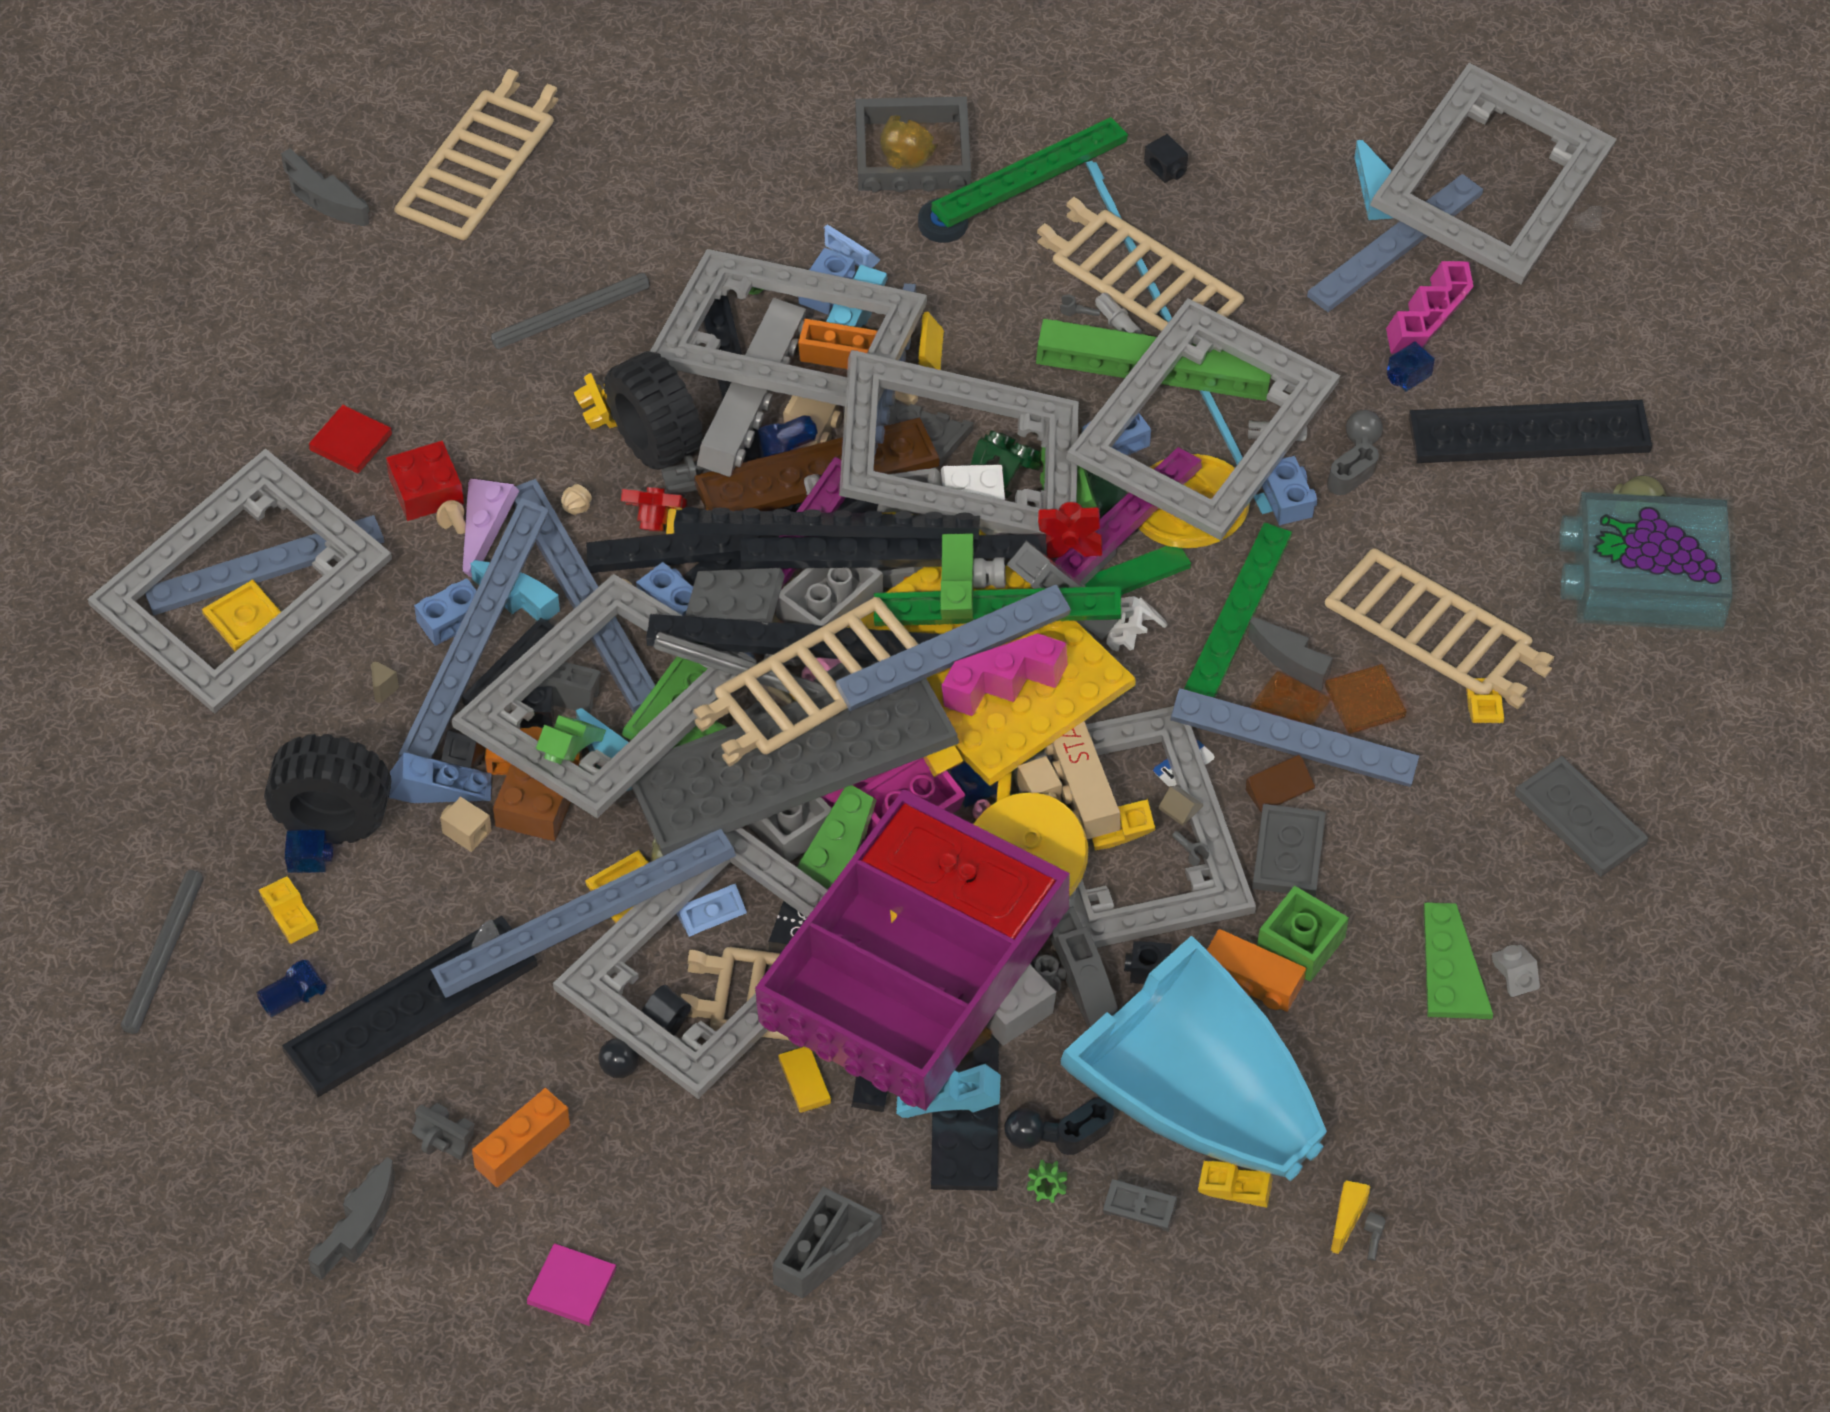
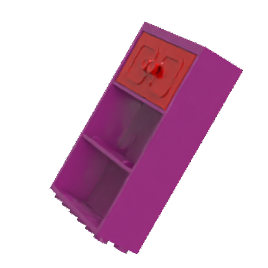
M903 789L755 987L758 1020L768 1031H777L783 1034L796 1046H805L816 1052L824 1061H833L844 1067L849 1074L855 1077L861 1076L871 1081L877 1089L883 1092L889 1091L899 1096L905 1104L911 1107L917 1106L926 1111L1068 911L1070 873ZM890 910L897 914V918L892 923Z

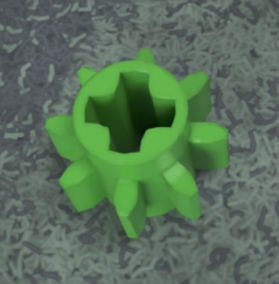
M1042 1159L1037 1170L1034 1168L1029 1169L1028 1176L1033 1180L1028 1182L1027 1190L1035 1191L1037 1194L1036 1201H1040L1043 1198L1049 1199L1054 1203L1057 1193H1066L1067 1187L1062 1182L1067 1180L1068 1173L1060 1172L1058 1161H1055L1053 1164H1045V1161ZM1043 1178H1047L1048 1182H1050V1183L1053 1182V1184L1048 1185V1184H1047V1181H1046V1180H1042V1179H1043Z

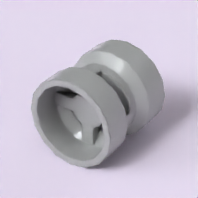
M997 557L992 561H986L983 558L973 559L974 589H984L987 585H993L995 588H1005L1004 557Z

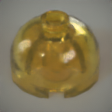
M891 116L880 135V146L883 154L887 157V163L896 169H901L902 167L914 169L923 166L938 147L937 143L932 144L934 137L924 127L910 119L906 124L899 121L901 116Z

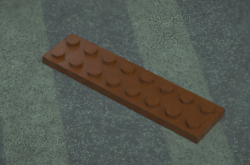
M920 417L884 426L883 444H878L876 454L874 455L873 471L884 474H896L940 466V458ZM843 437L744 462L741 467L735 466L731 477L714 471L694 476L695 486L706 510L722 507L730 511H743L747 508L770 511L801 503L808 496L804 484L805 477L813 474H818L821 477L834 457L842 460Z

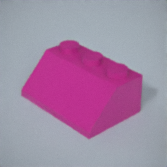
M923 757L888 771L860 789L877 800L867 829L868 835L903 789L952 814L960 809L966 796L948 771L934 777Z

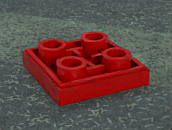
M342 404L310 441L309 449L359 474L392 435L391 427Z

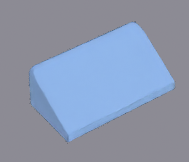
M828 224L824 227L825 246L837 253L855 259V265L858 267L861 264L873 268L880 261L872 252Z
M732 884L688 902L676 914L688 936H692L746 914L747 911L736 884Z

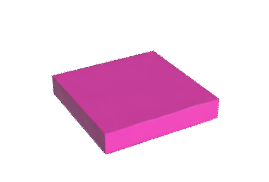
M554 1243L527 1298V1304L590 1326L616 1272V1265Z

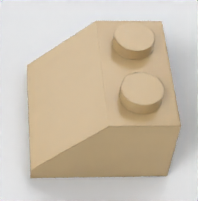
M792 395L783 412L784 448L795 450L831 440V431L833 428L837 429L840 426L843 413L839 411V405Z

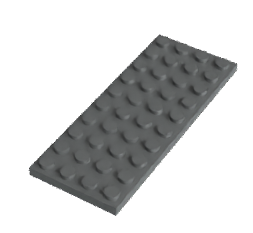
M925 678L855 710L849 711L847 708L767 755L762 754L758 748H755L729 767L722 758L725 752L721 744L732 739L736 740L746 734L739 724H735L670 749L631 788L662 856H665L719 829H722L724 834L959 744V739L929 682ZM826 690L809 696L819 709L834 702V699ZM797 701L780 707L793 725L808 717ZM768 712L751 718L752 722L767 740L782 732Z

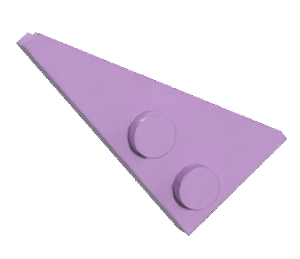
M470 479L468 482L463 572L469 577H472L470 563L474 560L484 561L519 493V490L513 484Z

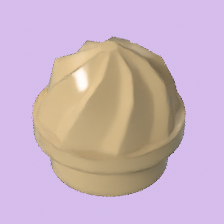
M574 484L563 492L561 499L562 507L566 512L573 515L586 512L590 507L592 496L585 487Z

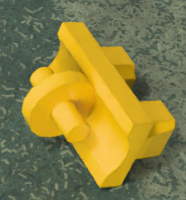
M592 373L584 376L587 385L575 391L574 395L582 409L594 403L596 405L583 412L587 424L591 429L607 424L609 428L617 427L610 413L611 410L607 404V395L604 389L596 383Z

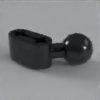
M662 985L654 991L641 1012L674 1036L689 1015L691 1005L668 985ZM612 1038L601 1047L598 1060L605 1074L613 1078H625L633 1074L639 1064L640 1057L624 1041L619 1038Z
M1093 1099L1064 1117L1057 1124L1045 1122L1037 1110L1029 1107L1018 1108L1010 1113L1005 1121V1135L1013 1146L1020 1149H1031L1041 1141L1055 1143L1057 1149L1063 1154L1075 1155L1109 1132L1114 1110L1112 1105L1105 1100Z

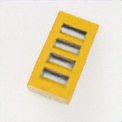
M1347 1180L1344 1182L1331 1246L1332 1253L1339 1254L1347 1242L1368 1202L1371 1188L1369 1185Z

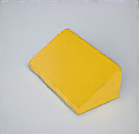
M924 312L922 315L919 365L940 370L944 330L929 312Z

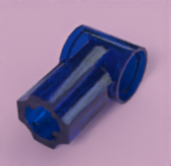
M806 415L783 424H770L758 429L764 457L787 452L812 442L816 439V434H818L816 424L811 420L810 416Z
M301 960L287 970L285 977L259 990L256 994L266 1013L273 1017L300 1001L308 1003L310 1002L309 999L315 995H323L327 986L310 961Z

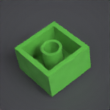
M1294 886L1260 928L1257 946L1306 967L1305 979L1311 982L1345 939L1349 917Z

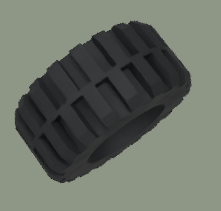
M644 351L609 369L604 378V392L607 395L606 401L610 407L612 418L618 426V431L623 435L625 443L633 450L637 459H641L642 463L645 466H649L650 469L660 470L698 451L703 440V434L701 433L702 424L698 418V410L693 404L694 400L691 394L688 393L684 381L680 379L676 369L669 365V361L665 357H661V354L657 352Z
M307 734L304 738L299 736L282 745L278 752L275 753L265 788V803L269 812L272 813L273 818L278 823H283L284 828L290 832L295 831L299 833L300 837L305 839L308 837L316 839V842L325 843V841L332 842L333 844H342L344 841L354 843L360 838L365 839L369 837L382 824L392 782L386 764L383 760H380L373 750L368 751L365 745L359 742L356 744L350 742L349 738L342 736L341 738H335L331 734H323L322 736Z

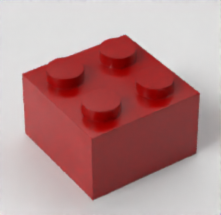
M443 440L386 457L389 479L407 521L437 513L439 507L448 500H455L461 505L464 504L462 485Z

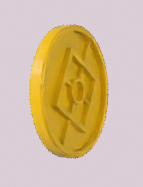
M1192 454L1201 459L1202 468L1184 486L1212 499L1235 467L1212 456ZM1163 460L1153 464L1150 468L1155 469ZM1250 502L1223 539L1233 534L1242 525L1248 514ZM1160 508L1138 527L1150 539L1170 547L1198 548L1221 541Z
M1019 793L997 801L988 807L975 821L974 825L1070 873L1069 897L1078 887L1088 862L1087 837L1079 819L1059 800L1039 793Z

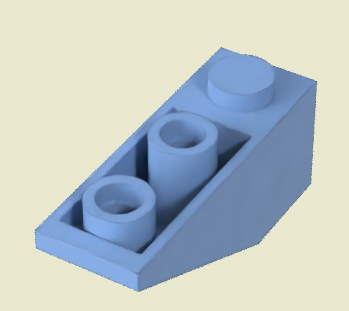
M403 753L390 771L392 782L389 798L409 803L456 802L460 796L467 801L491 800V773L409 753Z

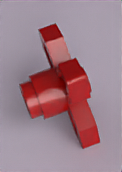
M647 487L646 492L622 489L621 502L630 506H639L637 521L640 522L639 529L663 532L664 525H667L668 510L686 508L688 500L681 495L664 494L665 489Z
M1066 502L1059 507V510L1040 509L1038 511L1039 531L1046 534L1048 558L1062 557L1070 548H1073L1084 557L1102 556V535L1095 532L1100 529L1099 508H1082L1078 503Z

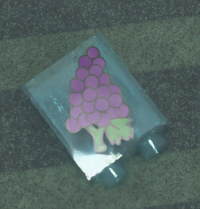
M1581 492L1577 515H1562L1559 548L1560 551L1575 552V564H1563L1561 599L1576 600L1577 623L1723 631L1732 599L1727 500Z

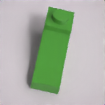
M942 534V619H973V534Z
M558 715L554 727L544 725L536 749L545 752V759L558 764H562L563 760L574 761L576 755L583 748L593 742H602L606 730L579 719Z

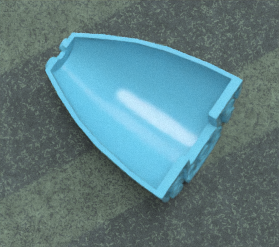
M1190 936L1149 973L1142 990L1113 1016L1106 1012L1063 1052L1061 1066L1099 1097L1154 1133L1195 1152L1240 1167L1286 1177L1289 1181H1292L1302 1170L1303 1166L1301 1163L1306 1158L1312 1161L1324 1148L1320 1141L1327 1133L1311 1092L1291 1053L1264 1013L1230 973L1193 936Z

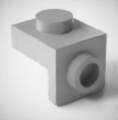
M1522 945L1507 946L1501 951L1492 953V961L1506 978L1507 991L1511 997L1540 988L1537 960Z

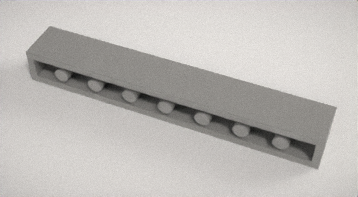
M773 298L745 356L789 365L790 357L788 356H794L799 341L797 337H800L806 309ZM731 382L701 443L697 466L731 477L735 466L741 467L746 454L744 448H750L754 439L755 431L753 429H759L764 416L762 410L768 411L773 397L771 390Z

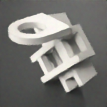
M1135 596L1121 598L1122 620H1118L1105 637H1108L1107 644L1112 650L1119 651V647L1122 644L1129 650H1133L1136 634L1147 633V628L1142 625V621L1154 619L1164 628L1168 626V623L1141 597L1139 599ZM1126 618H1129L1128 623H1124Z

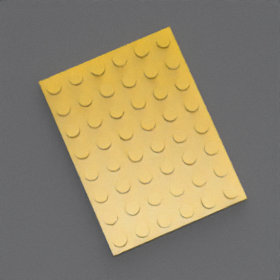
M980 529V534H979V535H986V534ZM1005 566V588H995L993 585H987L984 589L974 590L1034 588L1013 569ZM923 567L885 593L941 591L942 567ZM874 612L860 619L868 629L890 630L888 626L874 625ZM1055 621L1005 643L1008 644L1037 633L1065 642L1068 665L1056 688L1026 679L1014 702L985 693L974 715L970 716L944 707L942 683L951 667L926 678L958 735L959 744L955 745L961 757L989 786L1136 685L1135 677L1077 621ZM964 624L906 625L904 627L908 632L944 634Z

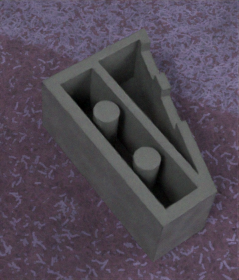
M822 1187L772 1265L773 1284L803 1299L882 1235V1215Z

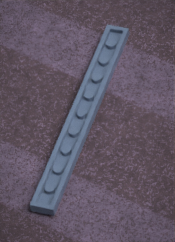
M534 479L515 486L519 490L513 502L515 507H517L520 499L524 498L549 509L548 516L535 542L570 604L575 609L598 588V585L537 480ZM614 617L591 640L633 714H635L655 687V684L617 618Z
M524 498L520 499L399 752L398 759L403 753L433 759L548 516V508Z
M722 829L714 831L431 969L445 998L735 857L734 848Z

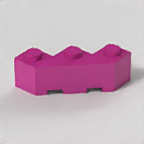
M1442 261L1430 278L1431 286H1419L1409 301V311H1397L1386 328L1391 354L1419 353L1463 303L1474 287L1469 262Z
M1037 633L955 661L942 683L944 707L973 716L985 693L1014 702L1026 679L1056 688L1068 665L1066 643Z

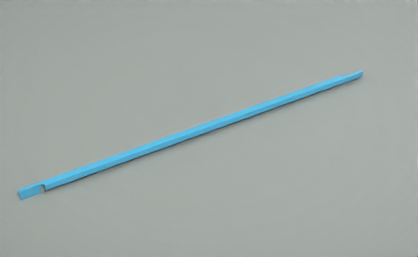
M1093 161L1086 162V166L1108 211L1121 218L1115 203L1102 181L1104 177L1097 163H1093ZM1127 237L1123 240L1131 253L1136 248L1132 238ZM1141 258L1136 263V266L1141 276L1148 272V269ZM1152 282L1147 288L1153 300H1155L1160 295L1156 284ZM1165 305L1159 312L1162 318L1169 322L1172 317ZM1199 390L1238 465L1243 457L1211 393ZM1264 493L1254 496L1262 515L1273 511Z

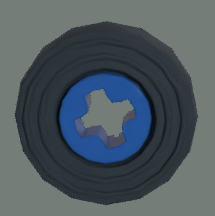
M940 198L925 203L918 214V228L923 236L938 243H949L958 240L965 234L968 228V218L947 228L943 222L938 221L939 218L931 210L932 202Z

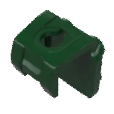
M991 430L989 435L985 434L984 437L979 439L970 465H986L988 461L994 460L995 456L1000 457L999 464L1002 465L1006 499L1013 493L1006 488L1020 465L1039 471L1042 465L1040 463L1041 458H1039L1041 452L1017 442L1014 445L1016 439L1004 433Z

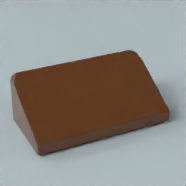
M1297 755L1248 777L1245 790L1262 813L1263 804L1280 805L1315 789V785L1304 760L1300 755Z

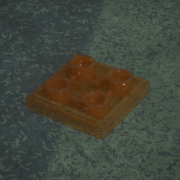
M1383 664L1325 681V688L1348 734L1406 717L1407 711Z
M1277 671L1249 708L1313 726L1330 703V698Z

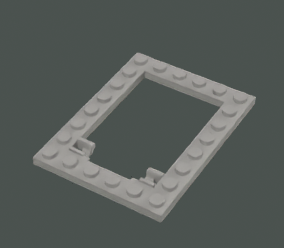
M1468 63L1376 192L1370 206L1521 285L1613 148L1616 138ZM1494 111L1500 114L1505 112L1551 136V140L1557 144L1551 152L1549 159L1565 166L1511 246L1412 195L1467 116L1485 125L1490 114H1493Z
M707 249L650 351L661 354V357H665L669 361V365L678 371L845 406L847 377L718 350L721 345L720 339H717L715 335L698 331L714 300L720 299L722 295L726 296L730 289L736 291L738 299L743 300L746 299L751 288L756 287L767 291H775L796 297H804L884 314L886 316L867 353L899 360L927 304V295ZM700 343H705V344H706L705 347L699 346V345H700ZM878 387V402L885 388Z
M1187 298L1067 452L1066 459L1211 536L1222 540L1337 386L1340 375ZM1214 349L1218 352L1224 350L1271 374V379L1275 383L1270 388L1266 399L1281 406V408L1214 497L1209 499L1115 450L1112 446L1182 356L1201 365L1205 360L1207 351L1211 352Z
M851 350L848 357L839 496L921 514L939 512L943 515H956L967 512L973 514V516H980V527L1016 535L1045 534L1039 531L1038 511L1040 509L1059 510V507L1066 502L1076 503L1077 465L1067 460L1066 457L1068 450L1078 439L1079 402ZM878 387L1017 418V435L1026 437L1028 433L1035 432L1037 433V440L1041 441V447L1046 448L1044 491L1017 490L1014 503L873 471ZM1027 502H1035V507L1028 506Z
M265 448L87 600L89 606L215 714L392 560V555L390 551ZM269 506L272 508L278 506L282 510L287 508L327 541L325 542L327 548L317 555L315 561L312 562L313 568L323 576L215 670L135 602L242 510L247 511L259 521L265 517V511ZM332 559L338 562L334 567L328 564Z
M615 574L610 576L452 718L454 728L596 818L604 813L696 726L695 719H697V716L694 714V709L702 705H709L718 700L715 695V689L736 676L702 665L707 670L613 758L596 749L589 752L580 761L579 767L569 760H563L562 764H558L545 759V752L536 749L538 741L520 730L522 719L524 718L529 721L534 716V710L521 701L617 614L645 631L648 630L650 614L682 616ZM722 651L757 663V660L743 652ZM597 764L602 768L598 770L594 765Z
M1174 706L1086 724L1097 755L1162 742L1177 787H1180L1203 804V807L1189 821L1197 843L1207 845L1210 853L1207 859L1203 858L1205 864L1185 868L1187 880L1191 881L1192 892L1114 909L1113 900L1106 885L1086 890L1083 880H1081L1076 890L1069 897V907H1074L1082 926H1087L1096 948L1255 913L1256 910L1253 896L1192 727L1170 720ZM1041 750L1023 764L1047 756L1045 750ZM1052 755L1047 756L1050 763L1054 762ZM1017 767L1012 771L1018 793H1022L1017 785ZM1203 877H1210V880L1207 881L1203 879ZM1099 900V904L1091 906L1090 902Z
M743 828L725 834L734 848L735 857L635 905L553 982L554 990L615 1037L624 1041L635 1052L697 1099L768 1031L758 1020L756 993L718 1031H714L704 1022L700 1021L684 1033L682 1039H680L676 1035L670 1034L622 996L625 985L628 982L633 985L639 978L638 973L627 966L625 962L730 862L806 917L810 915L828 891ZM616 972L617 975L612 979L610 976ZM699 1037L707 1040L703 1045L696 1042Z

